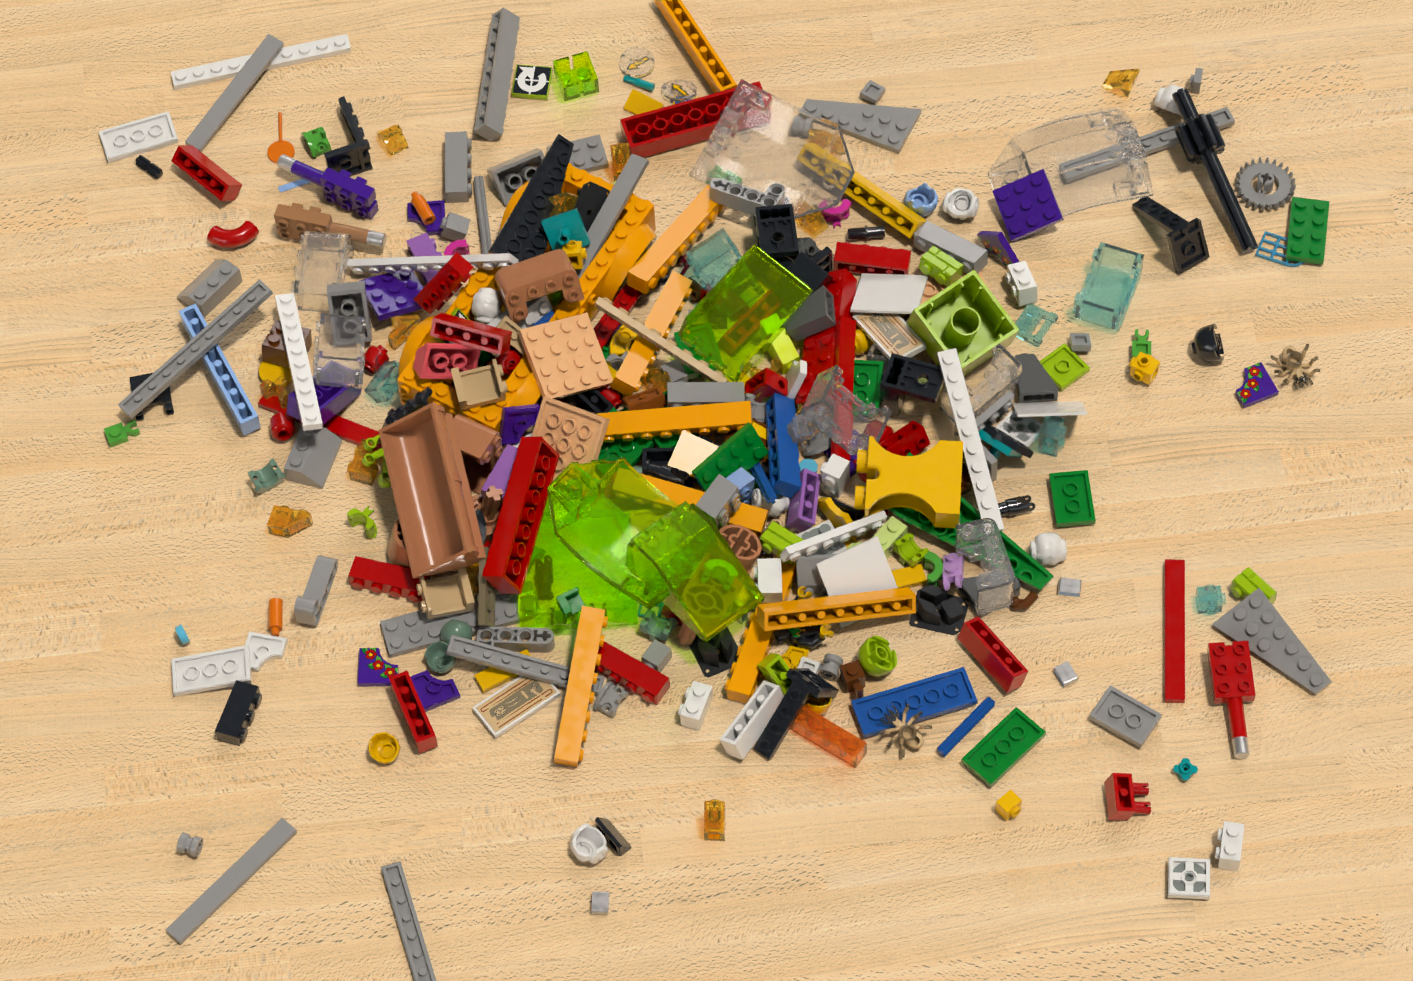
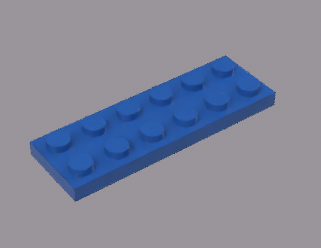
M962 667L852 700L851 706L863 738L880 734L885 729L896 728L892 721H896V717L902 721L905 707L909 709L906 714L905 724H907L912 716L919 715L911 723L913 724L976 705L978 700L966 670Z

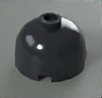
M1215 323L1200 328L1195 334V342L1191 343L1194 354L1198 353L1200 359L1205 362L1224 360V357L1220 355L1224 354L1220 333H1215L1214 329H1217Z

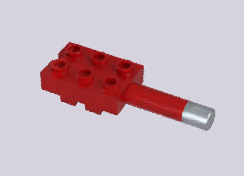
M1233 641L1232 645L1225 646L1224 642L1208 643L1207 653L1214 704L1227 702L1234 757L1244 759L1250 753L1243 702H1253L1256 696L1249 642Z

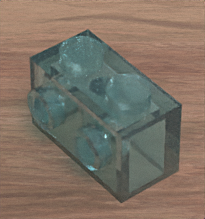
M396 360L384 362L364 390L376 403L388 402L398 389L399 363Z
M1045 416L1039 435V453L1057 457L1060 447L1063 448L1066 441L1067 427L1064 426L1065 418Z

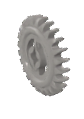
M1260 157L1258 164L1252 159L1251 166L1246 162L1245 169L1241 166L1239 172L1236 173L1234 183L1236 184L1235 190L1238 191L1237 195L1242 197L1241 201H1248V206L1253 204L1254 209L1260 207L1261 210L1265 208L1272 210V207L1278 209L1279 205L1285 206L1286 202L1291 200L1296 189L1294 184L1295 178H1292L1293 172L1287 174L1289 167L1287 166L1285 169H1282L1283 162L1276 166V159L1271 164L1268 157L1265 163L1262 162ZM1256 177H1258L1256 185L1258 193L1252 188L1251 182ZM1275 179L1279 186L1277 191L1273 194L1266 195L1272 192Z

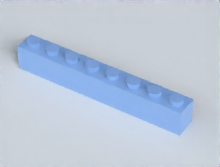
M196 303L179 311L181 322L190 339L194 338L207 326ZM217 343L201 359L242 434L247 435L261 428L259 418Z

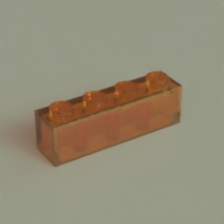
M803 706L790 728L793 732L854 768L859 765L867 754V742L806 706Z

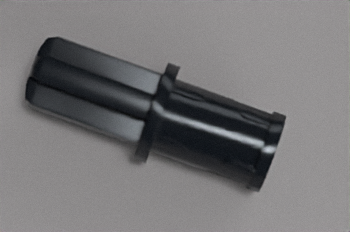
M867 225L863 228H849L847 236L848 239L866 240L868 238H884L885 228L884 226L868 227Z

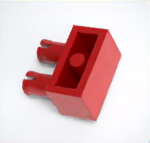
M1112 773L1106 779L1104 785L1108 820L1128 821L1133 814L1149 815L1151 813V807H1148L1151 806L1149 801L1137 802L1134 798V795L1147 796L1149 794V788H1146L1149 786L1148 783H1133L1132 774Z

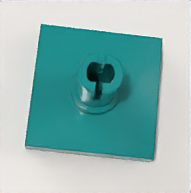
M577 208L541 221L552 250H562L565 242L567 244L570 240L582 241V246L591 243Z
M980 429V438L992 446L989 452L996 459H998L1001 452L1007 456L1020 458V453H1017L1009 446L994 439L987 432Z

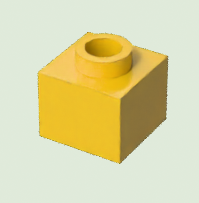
M1010 789L996 801L995 811L1006 821L1011 817L1015 818L1021 812L1022 800Z

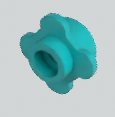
M1183 758L1180 764L1173 767V771L1177 773L1179 778L1187 781L1193 774L1197 773L1198 768L1193 766L1188 758Z

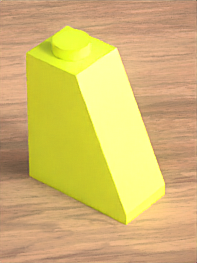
M777 313L760 321V342L784 375L789 371L793 361H800V356Z

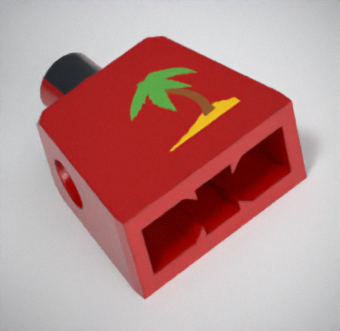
M766 367L745 382L744 394H754V401L759 403L767 402L774 393L786 397L788 381Z

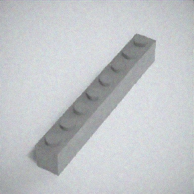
M504 7L492 14L474 127L475 133L490 142L500 137L504 132L503 126L506 117L520 17Z

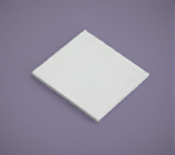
M862 273L850 312L911 314L913 309L920 306L928 275Z
M1082 401L1013 403L1017 417L1087 415Z
M878 536L816 564L828 596L898 588ZM858 620L839 622L840 628L850 625Z

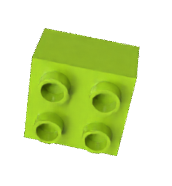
M972 270L913 309L907 321L910 328L926 344L927 349L925 350L936 365L940 366L937 352L956 348L963 376L1011 345L1019 332V328L975 270Z

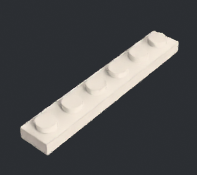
M883 510L869 517L787 546L780 554L783 562L788 560L795 561L806 553L811 555L822 547L827 549L833 546L835 542L840 541V543L849 540L851 536L856 535L859 537L865 534L867 530H877L883 526L887 515Z

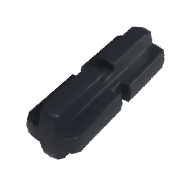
M139 155L135 159L139 167L156 179L163 175L162 169L151 163L143 155Z

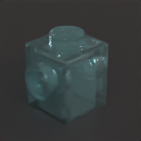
M1210 584L1204 587H1197L1195 598L1198 614L1222 612V606L1226 604L1225 593L1221 592V585L1215 586Z

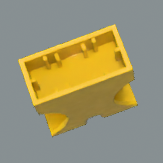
M869 436L868 450L858 449L856 473H867L866 486H855L854 509H864L865 517H869L890 508L905 507L925 515L934 527L958 529L963 441L939 440L933 448L925 453L916 456H900L885 450L877 443L873 436Z

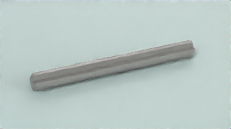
M475 176L474 187L482 253L489 254L488 251L492 244L483 176Z

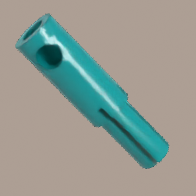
M627 75L623 78V81L649 91H653L655 88L654 83Z

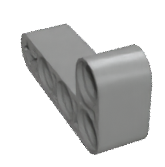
M714 178L710 182V199L715 203L755 216V207L784 204L785 187L780 183H774L764 193L722 178Z
M321 555L317 556L304 595L298 596L295 601L294 613L298 623L312 626L318 625L338 569V559Z
M482 627L477 632V642L513 652H521L527 649L531 653H548L555 647L554 634L548 628ZM504 638H510L508 641H503ZM478 664L483 669L489 668V666Z

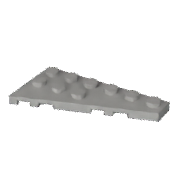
M806 99L799 112V116L804 119H814V123L899 154L919 119L922 109Z
M1260 588L1256 589L1212 624L1236 641H1248L1249 650L1315 694H1318L1332 683L1331 679Z

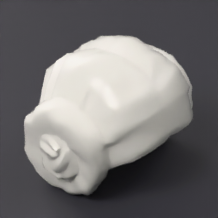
M1171 84L1166 88H1160L1154 105L1180 115L1172 94L1183 87Z
M957 188L946 193L943 199L942 210L952 218L964 220L977 215L979 199L972 191Z
M480 288L479 292L474 295L472 313L475 316V321L488 324L501 314L503 302L499 297L498 290Z
M760 488L754 489L751 495V505L768 510V517H778L783 511L789 508L790 501L789 497L776 494V502L774 504L772 502L767 503Z
M1041 533L1033 541H1030L1029 555L1042 566L1056 565L1058 562L1066 560V541L1061 539L1056 533Z
M588 823L577 828L571 835V852L581 862L590 861L596 864L605 858L609 852L604 835Z

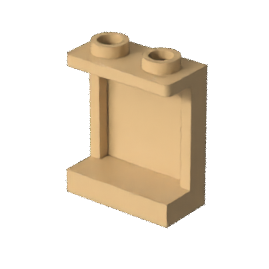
M492 359L493 364L467 371L459 372L458 367L451 369L461 411L506 400L505 393L508 392L506 381L501 380V376L504 375L502 365H497L496 359Z
M466 568L458 569V574L428 580H425L424 576L419 578L416 588L418 595H422L421 609L423 613L426 612L427 619L474 611L475 602Z

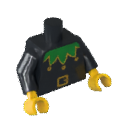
M801 586L797 591L798 596L793 600L809 599L812 593L807 591L804 595L807 587ZM823 624L822 626L813 625L781 629L774 632V636L778 643L789 640L792 646L813 649L823 642L825 637L832 638L834 632L828 631L831 628L830 625Z

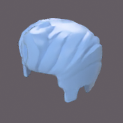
M927 183L908 190L904 197L905 206L921 217L932 213L938 204L936 191L927 186Z

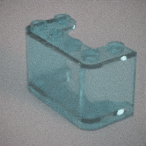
M721 228L686 252L687 256L685 259L690 267L694 266L692 268L693 273L698 279L701 277L702 280L699 283L705 291H709L707 296L714 303L719 313L724 312L729 317L765 293L741 256L736 244L724 228Z
M1101 242L1099 248H1095L1092 255V273L1087 274L1085 280L1087 285L1081 289L1080 293H1076L1073 314H1075L1077 319L1119 331L1140 281L1144 255Z

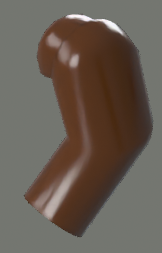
M689 277L688 279L692 280L689 287L692 289L690 297L693 301L698 302L701 300L700 294L703 287Z
M1031 591L1025 599L1012 596L1009 599L1010 607L1014 610H1027L1038 599V595Z

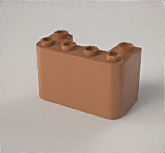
M561 249L499 269L495 274L501 300L510 320L514 323L520 322L527 317V301L562 290L565 300L570 303L584 300L578 275L568 255Z
M457 414L453 420L470 491L481 494L483 485L503 453L502 438L498 431Z

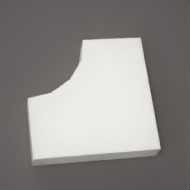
M793 361L787 372L788 391L786 397L795 399L807 375V361Z
M249 632L245 645H248L250 648L251 671L259 672L267 661L283 659L288 643L287 638Z

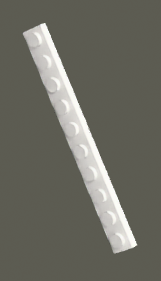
M344 34L283 47L264 71L350 53L351 47L348 35ZM252 54L172 71L174 89L178 90L233 78Z
M510 253L461 255L473 266L472 271L477 270V268L493 270V268H504L518 263V259ZM453 255L347 259L346 267L355 274H364V272L379 274L383 271L387 273H396V271L411 273L412 270L428 272V270L439 271Z
M294 293L275 295L303 431L323 429Z
M954 348L937 352L959 439L963 441V454L984 533L988 535L1004 531V525L957 350Z

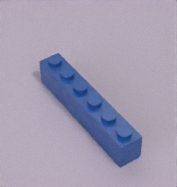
M774 393L765 404L770 484L776 494L792 498L802 485L800 481L796 430V408L794 399Z

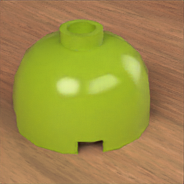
M875 635L868 638L858 650L857 659L864 672L871 676H883L897 666L896 652L894 649L891 651L888 646L890 643L883 637Z

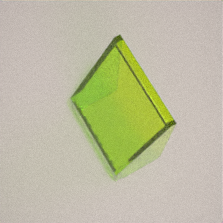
M753 244L685 317L678 336L690 348L695 344L694 351L705 360L710 356L711 358L708 362L719 371L725 368L726 370L723 374L731 381L738 382L758 362L809 298L813 290L757 245Z
M686 501L674 508V511H670L661 517L659 521L645 528L644 532L641 531L632 537L631 541L627 544L626 567L704 642H707L764 601L765 597L713 521L693 503L689 505Z

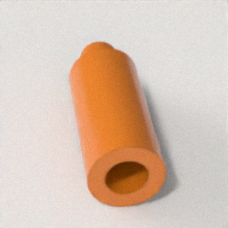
M417 191L411 193V203L425 225L432 224L436 217L423 195L418 194Z
M271 598L269 600L268 630L271 631V636L278 637L279 632L283 629V600Z

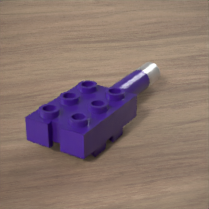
M285 154L279 157L277 162L279 168L322 187L324 198L329 203H335L347 211H353L360 217H366L370 220L378 212L375 188L366 185V179L359 176L356 179L350 178L352 173L344 169L340 173L330 168L323 172Z

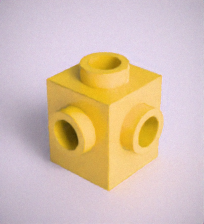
M570 240L567 244L565 242L562 250L568 255L574 269H583L584 259H587V250L583 248L582 241Z
M1140 351L1137 357H1133L1129 363V367H1131L1130 376L1137 381L1150 385L1159 372L1160 361Z

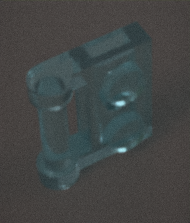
M1032 303L1028 304L1015 322L1019 328L1016 337L1039 347L1051 325L1058 320V315ZM1042 319L1046 320L1038 333L1031 335Z

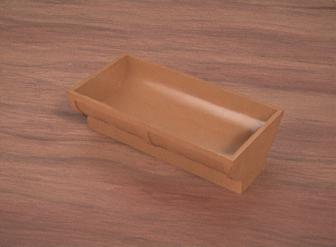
M430 403L379 429L413 578L446 571H458V569L466 568L485 559V550L452 414L445 413L443 406Z

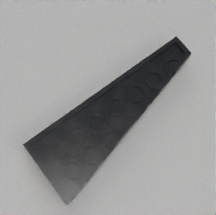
M560 134L556 136L488 251L489 253H510L518 259V262L544 254L548 238L541 221L556 214L558 200L562 192L561 188L566 177L565 173L574 146L572 142Z

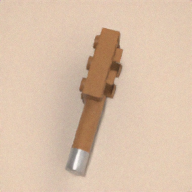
M292 203V206L278 204L274 213L278 236L285 239L290 238L303 243L309 242L328 247L332 246L334 238L384 247L386 244V233L332 222L330 214L320 213L321 208L310 206L309 210L302 209L303 204Z

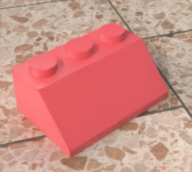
M426 343L416 351L413 368L419 378L453 379L452 368L458 367L459 372L477 368L481 350L462 344Z

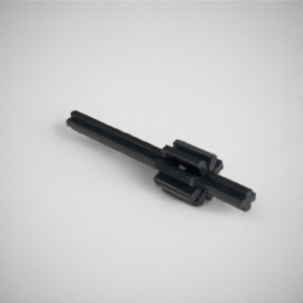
M1178 89L1177 92L1172 94V97L1184 124H1179L1176 128L1177 138L1190 164L1196 162L1197 165L1203 164L1242 253L1249 254L1258 248V244L1217 154H1222L1225 150L1226 144L1211 114L1206 116L1204 113L1198 114L1188 89Z

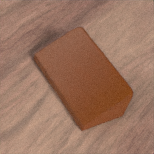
M659 386L623 398L628 411L665 408L667 406L665 395Z

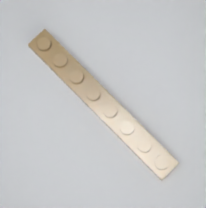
M598 297L594 307L710 382H727L726 375L721 371H713L709 368L710 365L701 359L699 361L696 360L690 351L679 349L676 347V342L671 339L666 340L662 338L659 331L654 328L650 330L645 327V323L638 318L633 319L628 316V311L621 307L619 309L616 308L608 298L604 297L602 299Z

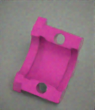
M843 199L839 207H830L826 202H822L819 205L821 220L824 222L832 221L834 229L836 226L841 228L840 220L848 219L850 215L851 201Z
M464 239L451 242L446 247L444 256L454 255L456 252L460 255H470L467 241Z

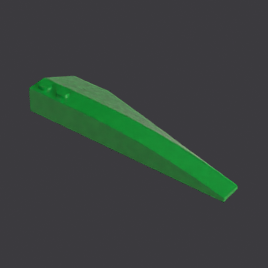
M962 497L960 498L958 529L934 527L925 515L914 509L905 507L889 509L901 520L1003 572H1009L1013 577L1040 591L1054 578L1048 570L1002 531L985 535L979 511Z

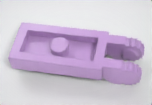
M963 552L950 553L943 556L944 589L950 590V583L954 582L957 588H962V581H964Z

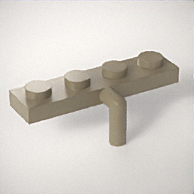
M484 547L486 558L478 562L479 574L477 579L479 593L477 594V600L479 604L477 620L479 626L495 627V595H500L501 593L482 576L490 549L488 547Z

